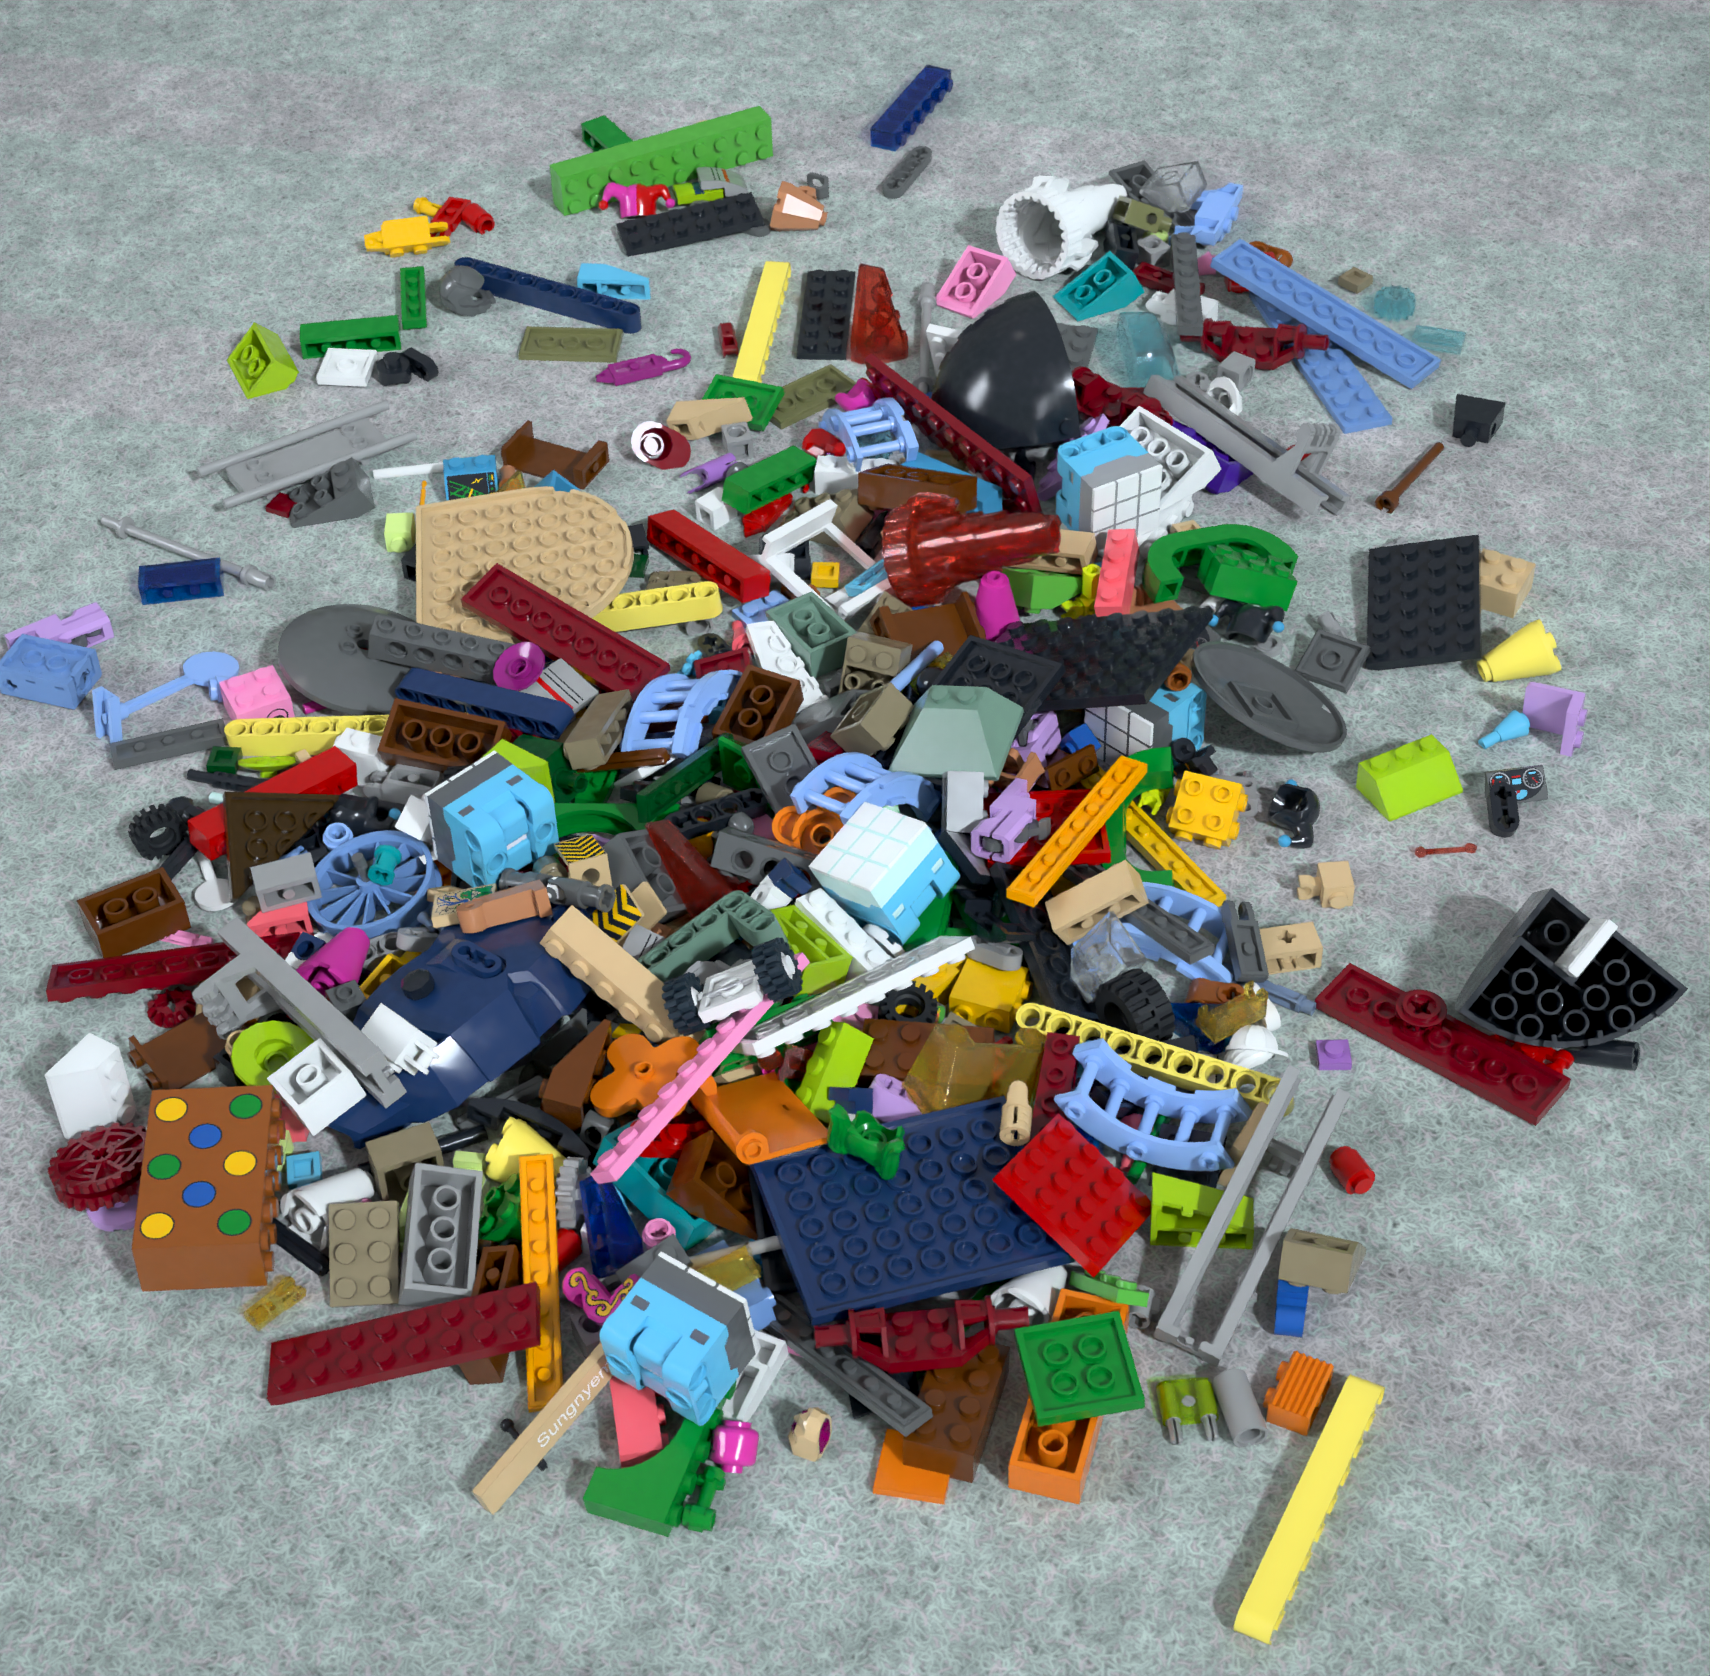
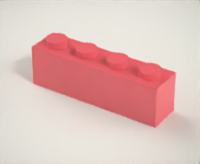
M1135 529L1108 530L1094 605L1097 617L1108 616L1113 613H1122V615L1130 613L1140 554Z
M613 1376L610 1379L619 1455L621 1468H626L647 1461L658 1454L669 1444L668 1433H660V1426L666 1425L664 1405L656 1404L655 1397L662 1395L647 1386L642 1390H637Z

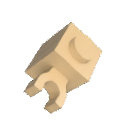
M1348 861L1318 863L1316 877L1298 875L1300 887H1297V895L1299 900H1307L1319 896L1322 908L1332 907L1334 909H1341L1345 906L1353 905L1355 885Z

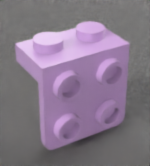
M1529 682L1525 691L1522 713L1527 716L1530 728L1563 735L1560 751L1562 755L1572 757L1574 748H1581L1584 732L1580 731V727H1584L1588 712L1587 709H1583L1586 693Z

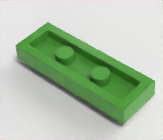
M1086 1270L1084 1273L1071 1271L1069 1281L1071 1286L1115 1303L1147 1307L1149 1293L1136 1289L1137 1282L1121 1279L1117 1275L1107 1274L1104 1270H1101L1094 1278Z

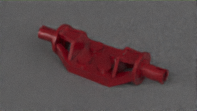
M1206 318L1203 322L1202 336L1180 335L1181 342L1201 343L1202 351L1209 353L1220 363L1235 351L1256 359L1255 369L1274 370L1293 358L1302 359L1306 349L1327 351L1329 346L1328 335L1307 334L1306 325L1302 323L1298 324V326L1279 324L1277 328L1234 326L1231 321H1213L1212 318ZM1214 337L1222 338V347L1214 344ZM1294 343L1293 347L1282 351L1284 345Z
M1079 366L1072 371L1080 419L1086 421L1090 417L1096 418L1104 414L1109 419L1106 428L1120 426L1138 406H1141L1172 426V416L1162 413V405L1158 399L1145 397L1137 391L1133 393L1108 382L1101 375L1093 373L1085 366Z
M986 1295L985 1300H956L955 1307L885 1314L884 1307L854 1312V1308H848L849 1319H846V1323L814 1325L816 1349L819 1347L848 1345V1348H852L853 1359H857L859 1356L888 1373L962 1367L987 1345L994 1346L995 1334H998L999 1330L1029 1326L1028 1307L1024 1305L1023 1307L996 1309L995 1306H992L991 1296ZM984 1321V1329L965 1340L964 1328ZM859 1333L881 1336L882 1348L861 1341Z

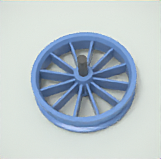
M384 830L371 832L344 842L318 863L315 871L322 898L307 901L308 911L315 920L319 932H329L335 937L346 927L362 929L368 938L371 939L386 933L398 932L400 928L420 927L422 923L417 920L418 914L423 911L429 914V909L433 906V902L427 901V890L442 887V877L428 847L423 841L402 831ZM380 845L393 846L402 854L401 862L396 865L394 870L395 877L393 883L386 886L373 883L368 878L369 866L366 861L373 859L374 864V852ZM425 855V858H426V864H425V865L423 864V862H422L421 859L419 858L420 856ZM409 857H414V859L406 862ZM356 867L359 874L356 878L345 873ZM426 870V874L417 875L420 872ZM334 884L344 886L338 888H331ZM417 891L414 896L405 893ZM391 902L403 905L394 913H391L387 906ZM331 904V905L325 907L324 909H322V905ZM384 909L388 916L374 921L375 911ZM364 914L362 925H355ZM340 918L336 924L332 923V921Z

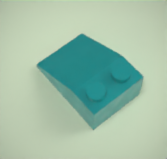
M1109 251L1057 292L1053 298L1074 319L1081 321L1124 308L1145 291L1134 272Z

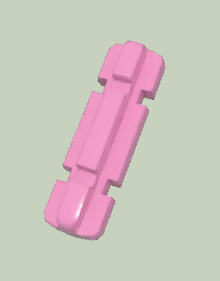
M178 930L174 935L171 934L167 938L165 936L164 939L160 940L185 947L214 943L212 937L200 935L199 937V934Z

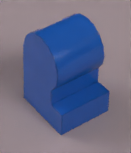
M1278 1279L1274 1335L1303 1337L1309 1285L1297 1287L1289 1284L1286 1280Z

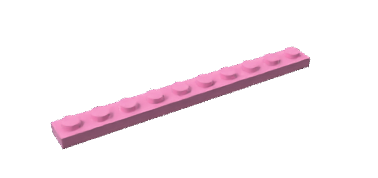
M803 952L793 956L795 960L797 959L799 963L797 967L801 972L810 963ZM764 994L762 1002L754 1008L741 1009L734 1012L732 1016L722 1020L716 1027L717 1032L715 1035L698 1046V1054L678 1069L679 1075L674 1081L664 1085L658 1092L659 1097L657 1100L640 1111L638 1114L639 1120L618 1136L619 1142L616 1146L599 1157L597 1160L599 1165L590 1174L598 1184L615 1182L623 1175L774 1004L773 1000L768 998V994Z

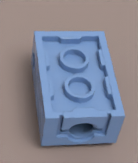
M22 634L0 660L1 694L73 710L77 708L102 676L96 649Z

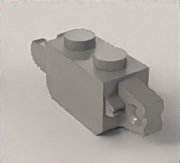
M396 764L390 772L374 771L370 776L371 783L365 784L363 792L368 798L376 796L382 801L406 805L411 794L422 796L441 784L444 776L439 771Z

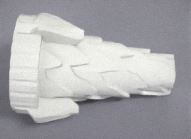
M1041 175L1034 177L1032 186L1011 195L999 209V215H997L996 233L997 242L1004 257L1009 259L1015 271L1020 272L1025 277H1030V279H1046L1069 267L1079 271L1090 259L1093 251L1099 246L1098 242L1093 240L1092 234L1105 228L1108 220H1116L1111 217L1119 195L1125 197L1127 195L1125 188L1117 184H1106L1101 186H1081L1067 191L1070 181L1066 177L1057 178Z

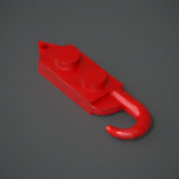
M809 483L802 486L804 494L809 490ZM788 493L746 514L742 518L744 537L747 538L760 532H766L792 504V494Z

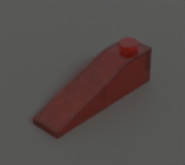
M863 263L858 268L850 340L851 361L865 364L864 358L871 353L884 363L906 359L908 357V336L906 330H902L899 319L901 316L899 310L894 308L891 299L893 293L884 268Z
M669 819L648 822L644 825L691 919H694L722 897L732 892L728 883L710 866L708 861Z

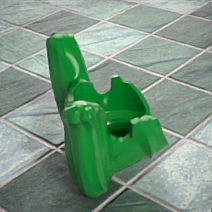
M840 1104L830 1108L828 1111L830 1124L827 1132V1142L830 1149L837 1154H851L862 1158L875 1167L882 1179H893L899 1167L900 1153L905 1149L903 1142L905 1131L902 1126L891 1129L880 1125L874 1116L865 1110H858L851 1122L847 1111Z

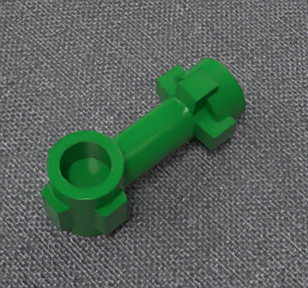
M707 1466L703 1474L699 1473L697 1486L702 1488L696 1505L686 1504L682 1515V1525L687 1526L688 1530L703 1533V1530H713L716 1520V1509H711L710 1507L716 1490L724 1491L726 1485L725 1473L722 1469L716 1466Z

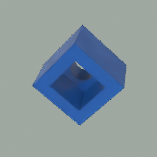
M1086 723L1068 732L1059 744L1061 750L1069 754L1089 744L1094 745L1095 752L1102 747Z

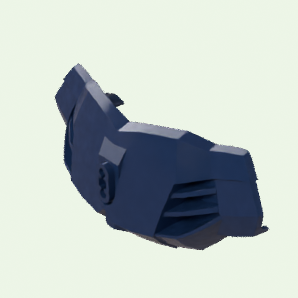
M550 902L553 915L542 918L537 915L489 927L476 933H463L460 924L446 926L427 951L399 968L379 985L359 1007L353 1024L361 1031L382 1003L438 1044L433 1051L439 1054L440 1057L438 1060L434 1059L427 1068L429 1070L427 1075L418 1070L415 1076L405 1069H402L400 1073L394 1071L392 1075L395 1074L399 1078L407 1092L387 1108L379 1103L360 1084L367 1095L330 1123L328 1127L350 1136L354 1148L362 1149L366 1146L365 1142L386 1136L393 1131L398 1132L412 1123H425L459 1107L488 1081L492 1082L537 1047L541 1043L540 1037L562 1016L571 1015L592 989L582 979L575 977L566 965L559 959L552 957L545 947L540 944L548 930L570 906ZM588 907L586 909H576H578L583 915H585L590 921H592L590 915L597 908ZM419 968L428 970L434 979V990L427 997L414 1001L407 998L401 989V980L410 971Z

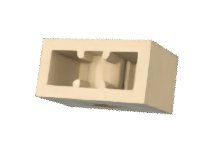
M1313 922L1259 929L1269 975L1321 967L1323 946Z

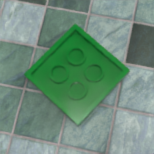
M1119 1311L1014 1329V1338L1038 1427L1145 1408V1398Z

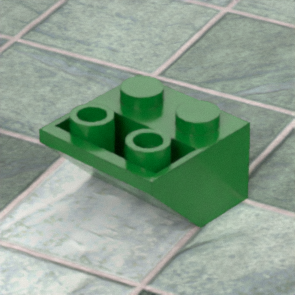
M519 1172L518 1174H512L507 1181L498 1187H492L486 1193L483 1200L485 1204L484 1210L479 1219L478 1240H490L499 1243V1245L509 1238L522 1241Z

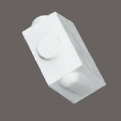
M346 728L342 735L336 737L333 747L339 748L356 763L357 783L364 785L369 782L371 783L370 776L376 770H380V772L391 771L394 766L384 764L377 751L382 736Z

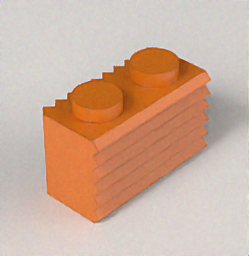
M1293 1351L1289 1362L1282 1361L1278 1368L1276 1381L1279 1383L1276 1389L1269 1387L1265 1395L1263 1407L1268 1409L1266 1421L1307 1437L1332 1384L1334 1366L1331 1363L1327 1364L1325 1361H1320L1318 1358L1313 1359L1311 1355L1306 1356L1304 1353L1300 1354L1298 1351Z

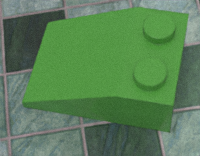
M1000 568V572L1009 579L1017 609L1023 610L1024 607V612L1040 614L1041 609H1053L1082 592V575L1036 569Z

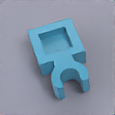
M319 1151L286 1156L287 1184L290 1190L323 1179L322 1157Z

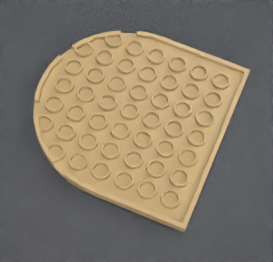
M550 486L515 489L416 506V623L513 644L522 642L466 609L461 603V598L496 563L593 618L616 598L629 578L634 561V548L629 528L626 522L619 517L616 509L604 500L575 489H571L570 492L555 491L554 487Z

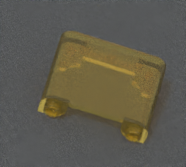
M936 1024L903 1081L902 1086L920 1112L926 1114L1005 1096L1007 1100L1009 1086L1014 1080L1017 1081L1019 1079V1081L1026 1083L1028 1088V1104L1032 1108L1033 1116V1103L1036 1099L1046 1041L1039 1030L1029 1027L1017 1031L1015 1035L1017 1044L974 1043L963 1026L958 1024Z

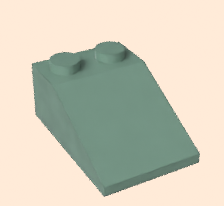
M813 591L765 611L767 619L769 621L774 620L789 641L795 656L801 658L805 664L804 668L810 677L817 678L843 666L848 636L857 632Z

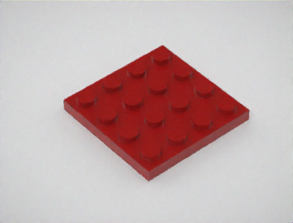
M1092 789L1028 792L1030 798L1036 800V820L1039 821L1041 818L1049 817L1051 819V832L1049 837L1044 840H1038V836L1031 837L1006 864L1026 867ZM988 793L987 798H983V810H987L988 818H990V805L1001 793ZM1105 823L1070 865L1111 863V851ZM992 856L990 859H986L988 868H991L998 862L992 860Z
M1059 1113L992 1179L1093 1278L1151 1214V1201L1148 1196L1136 1188L1124 1176L1121 1170L1114 1167L1099 1152L1096 1146L1090 1144Z

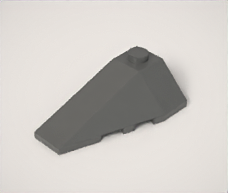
M1145 160L1109 171L1108 174L1114 182L1125 188L1128 198L1164 210L1163 216L1172 218V229L1175 230L1176 225L1194 226V218Z

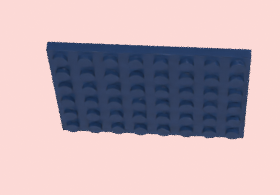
M1005 1096L880 1124L891 1129L902 1126L905 1131L903 1136L905 1149L900 1153L899 1167L895 1177L891 1180L882 1179L875 1167L862 1158L851 1154L834 1153L828 1146V1143L755 1164H749L811 1326L848 1318V1308H854V1312L882 1307L885 1309L1076 1262L992 1180L1027 1145L1011 1146L1000 1139L1002 1107L1007 1103ZM1015 1130L1014 1139H1017V1130Z

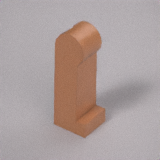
M540 879L477 897L456 907L463 933H476L489 927L537 915L540 918L553 915L547 889Z

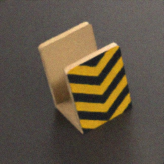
M645 881L632 893L625 884L619 885L615 889L616 899L613 908L607 913L596 909L590 915V918L597 927L623 947L630 931L637 924L651 930L666 915L667 911L650 884Z

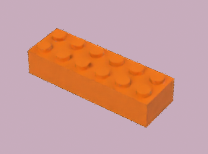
M1061 1288L1051 1322L1119 1311L1127 1335L1130 1305L1115 1303L1099 1296ZM1029 1395L1008 1464V1488L1080 1505L1104 1415L1038 1427Z

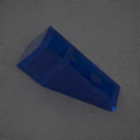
M590 1176L580 1181L579 1185L593 1275L600 1279L615 1275L617 1270L642 1255L644 1250L642 1238L613 1183L598 1184Z

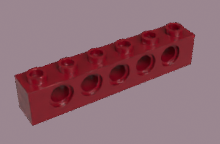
M1047 1032L1028 1143L1058 1113L1065 1120H1070L1056 1104L1054 1097L1055 1095L1075 1090L1079 1062L1072 1053L1075 1046L1080 1044V1036Z

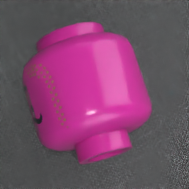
M723 1420V1424L718 1425L713 1430L710 1459L714 1463L721 1464V1469L724 1472L742 1474L743 1467H750L756 1463L759 1433L751 1428L752 1423Z

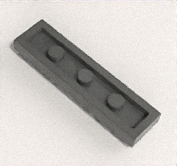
M221 718L109 743L115 770L213 748V746L229 745L224 732V720Z

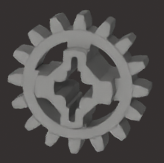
M568 1157V1159L563 1160V1166L559 1168L560 1173L557 1174L555 1183V1207L557 1221H560V1228L580 1231L585 1223L584 1221L587 1220L588 1215L591 1213L596 1189L593 1186V1177L590 1175L591 1169L587 1168L588 1161L584 1160V1158Z

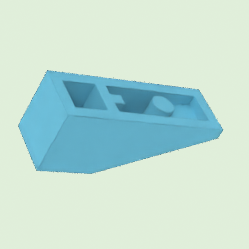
M581 263L577 277L578 288L617 299L650 300L649 278L607 264Z

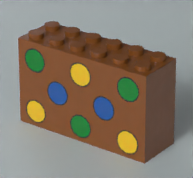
M273 1085L152 1090L132 1241V1253L142 1292L267 1286L268 1272H274L275 1266L274 1252L270 1251V1247L277 1242L276 1224L272 1223L273 1218L279 1217L278 1197H275V1191H281V1173L277 1171V1165H283V1146L279 1145L280 1140H285L286 1136L285 1120H279L282 1115L281 1099L275 1098Z

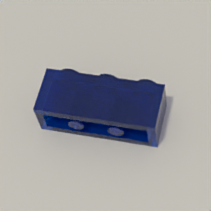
M220 557L139 566L138 589L142 605L224 596V572Z

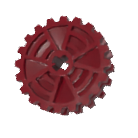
M113 1123L107 1128L102 1125L93 1132L85 1131L81 1133L80 1138H72L67 1141L68 1146L59 1148L56 1151L57 1157L50 1159L51 1167H48V1174L58 1201L64 1203V1206L68 1209L75 1207L76 1211L82 1212L86 1208H90V1211L93 1212L98 1211L100 1207L104 1206L107 1209L113 1208L115 1203H126L130 1201L131 1196L138 1195L146 1139L145 1127L142 1125L135 1127L134 1123H127L124 1126H120V1123Z

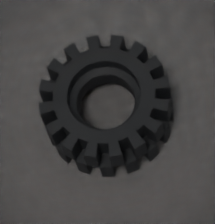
M159 804L158 809L154 805H150V811L146 812L145 809H142L140 817L137 815L133 817L135 823H130L129 829L131 831H128V834L143 858L147 857L148 860L153 861L155 856L157 859H161L162 855H171L170 852L175 850L184 838L188 836L185 823L178 812L170 805L165 807L164 804ZM166 827L160 835L150 837L154 831Z
M912 980L913 984L905 989L898 991L892 989L885 993L886 997L880 1001L878 1019L935 1023L938 1011L937 998H933L934 993L931 989L925 992L926 985L921 983L919 988L915 987L916 981ZM904 1004L911 1005L918 1009L920 1015L914 1018H907L897 1013L896 1007Z

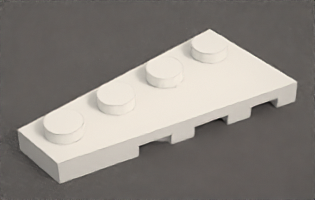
M774 620L746 625V634L758 667L800 680L804 700L797 714L803 709L829 699L827 695H823L819 690V684L813 676H809L801 658L796 657L792 652L791 644Z

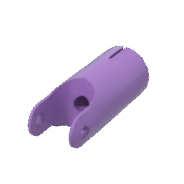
M727 453L687 470L679 478L689 474H697L702 479L703 485L688 491L687 494L698 492L725 480L727 471L737 461H735L736 458L732 453Z

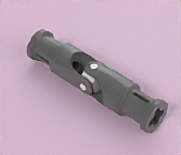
M513 868L505 869L499 880L501 891L540 879L547 889L550 902L565 906L573 905L576 908L582 909L594 907L605 913L613 908L616 899L615 889L609 884L596 886L585 880L560 876L554 877L531 871L519 873Z

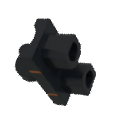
M1179 738L1172 743V757L1176 762L1180 763L1174 766V777L1179 775L1182 779L1184 771L1211 776L1218 770L1210 758L1216 752L1212 744L1196 751L1193 742L1187 738Z

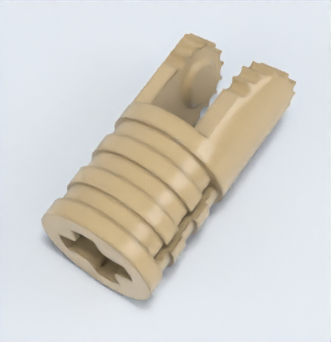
M1018 1079L1017 1081L1014 1080L1009 1086L1007 1103L1002 1107L1000 1139L1008 1145L1021 1146L1030 1140L1032 1108L1028 1104V1088L1026 1083ZM1015 1130L1018 1131L1017 1139H1014Z

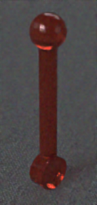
M1467 843L1465 847L1431 849L1419 846L1415 849V855L1423 858L1426 855L1459 852L1472 854L1476 852L1477 846L1473 843Z

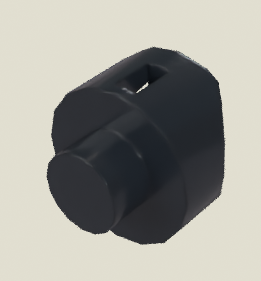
M388 352L377 363L378 381L382 386L409 383L411 381L410 362L404 356H400L399 353Z

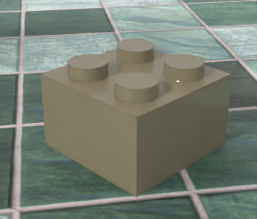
M891 682L860 695L830 737L846 752H858L872 756L876 751L887 750L894 743V734L909 722L910 717L908 715L915 706Z
M430 1122L365 1142L372 1177L375 1181V1188L380 1200H397L399 1207L403 1205L407 1195L409 1180L415 1163L444 1166L442 1151Z

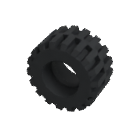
M1133 968L1098 986L1099 989L1095 993V1006L1101 1024L1113 1025L1114 1028L1156 1041H1165L1172 1038L1175 1031V1017L1171 1003L1159 982L1147 971L1144 972L1140 968ZM1124 1045L1120 1046L1118 1049H1120L1123 1052V1054H1126L1127 1052H1129L1130 1047Z

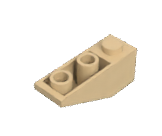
M741 397L676 401L666 422L669 428L679 432L687 440H698L720 432L721 425L749 422L753 417L745 398Z

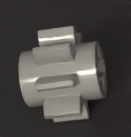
M1137 1285L1136 1289L1149 1293L1147 1307L1130 1305L1129 1326L1136 1329H1144L1150 1325V1321L1159 1322L1162 1298H1156V1292L1152 1288L1145 1285Z

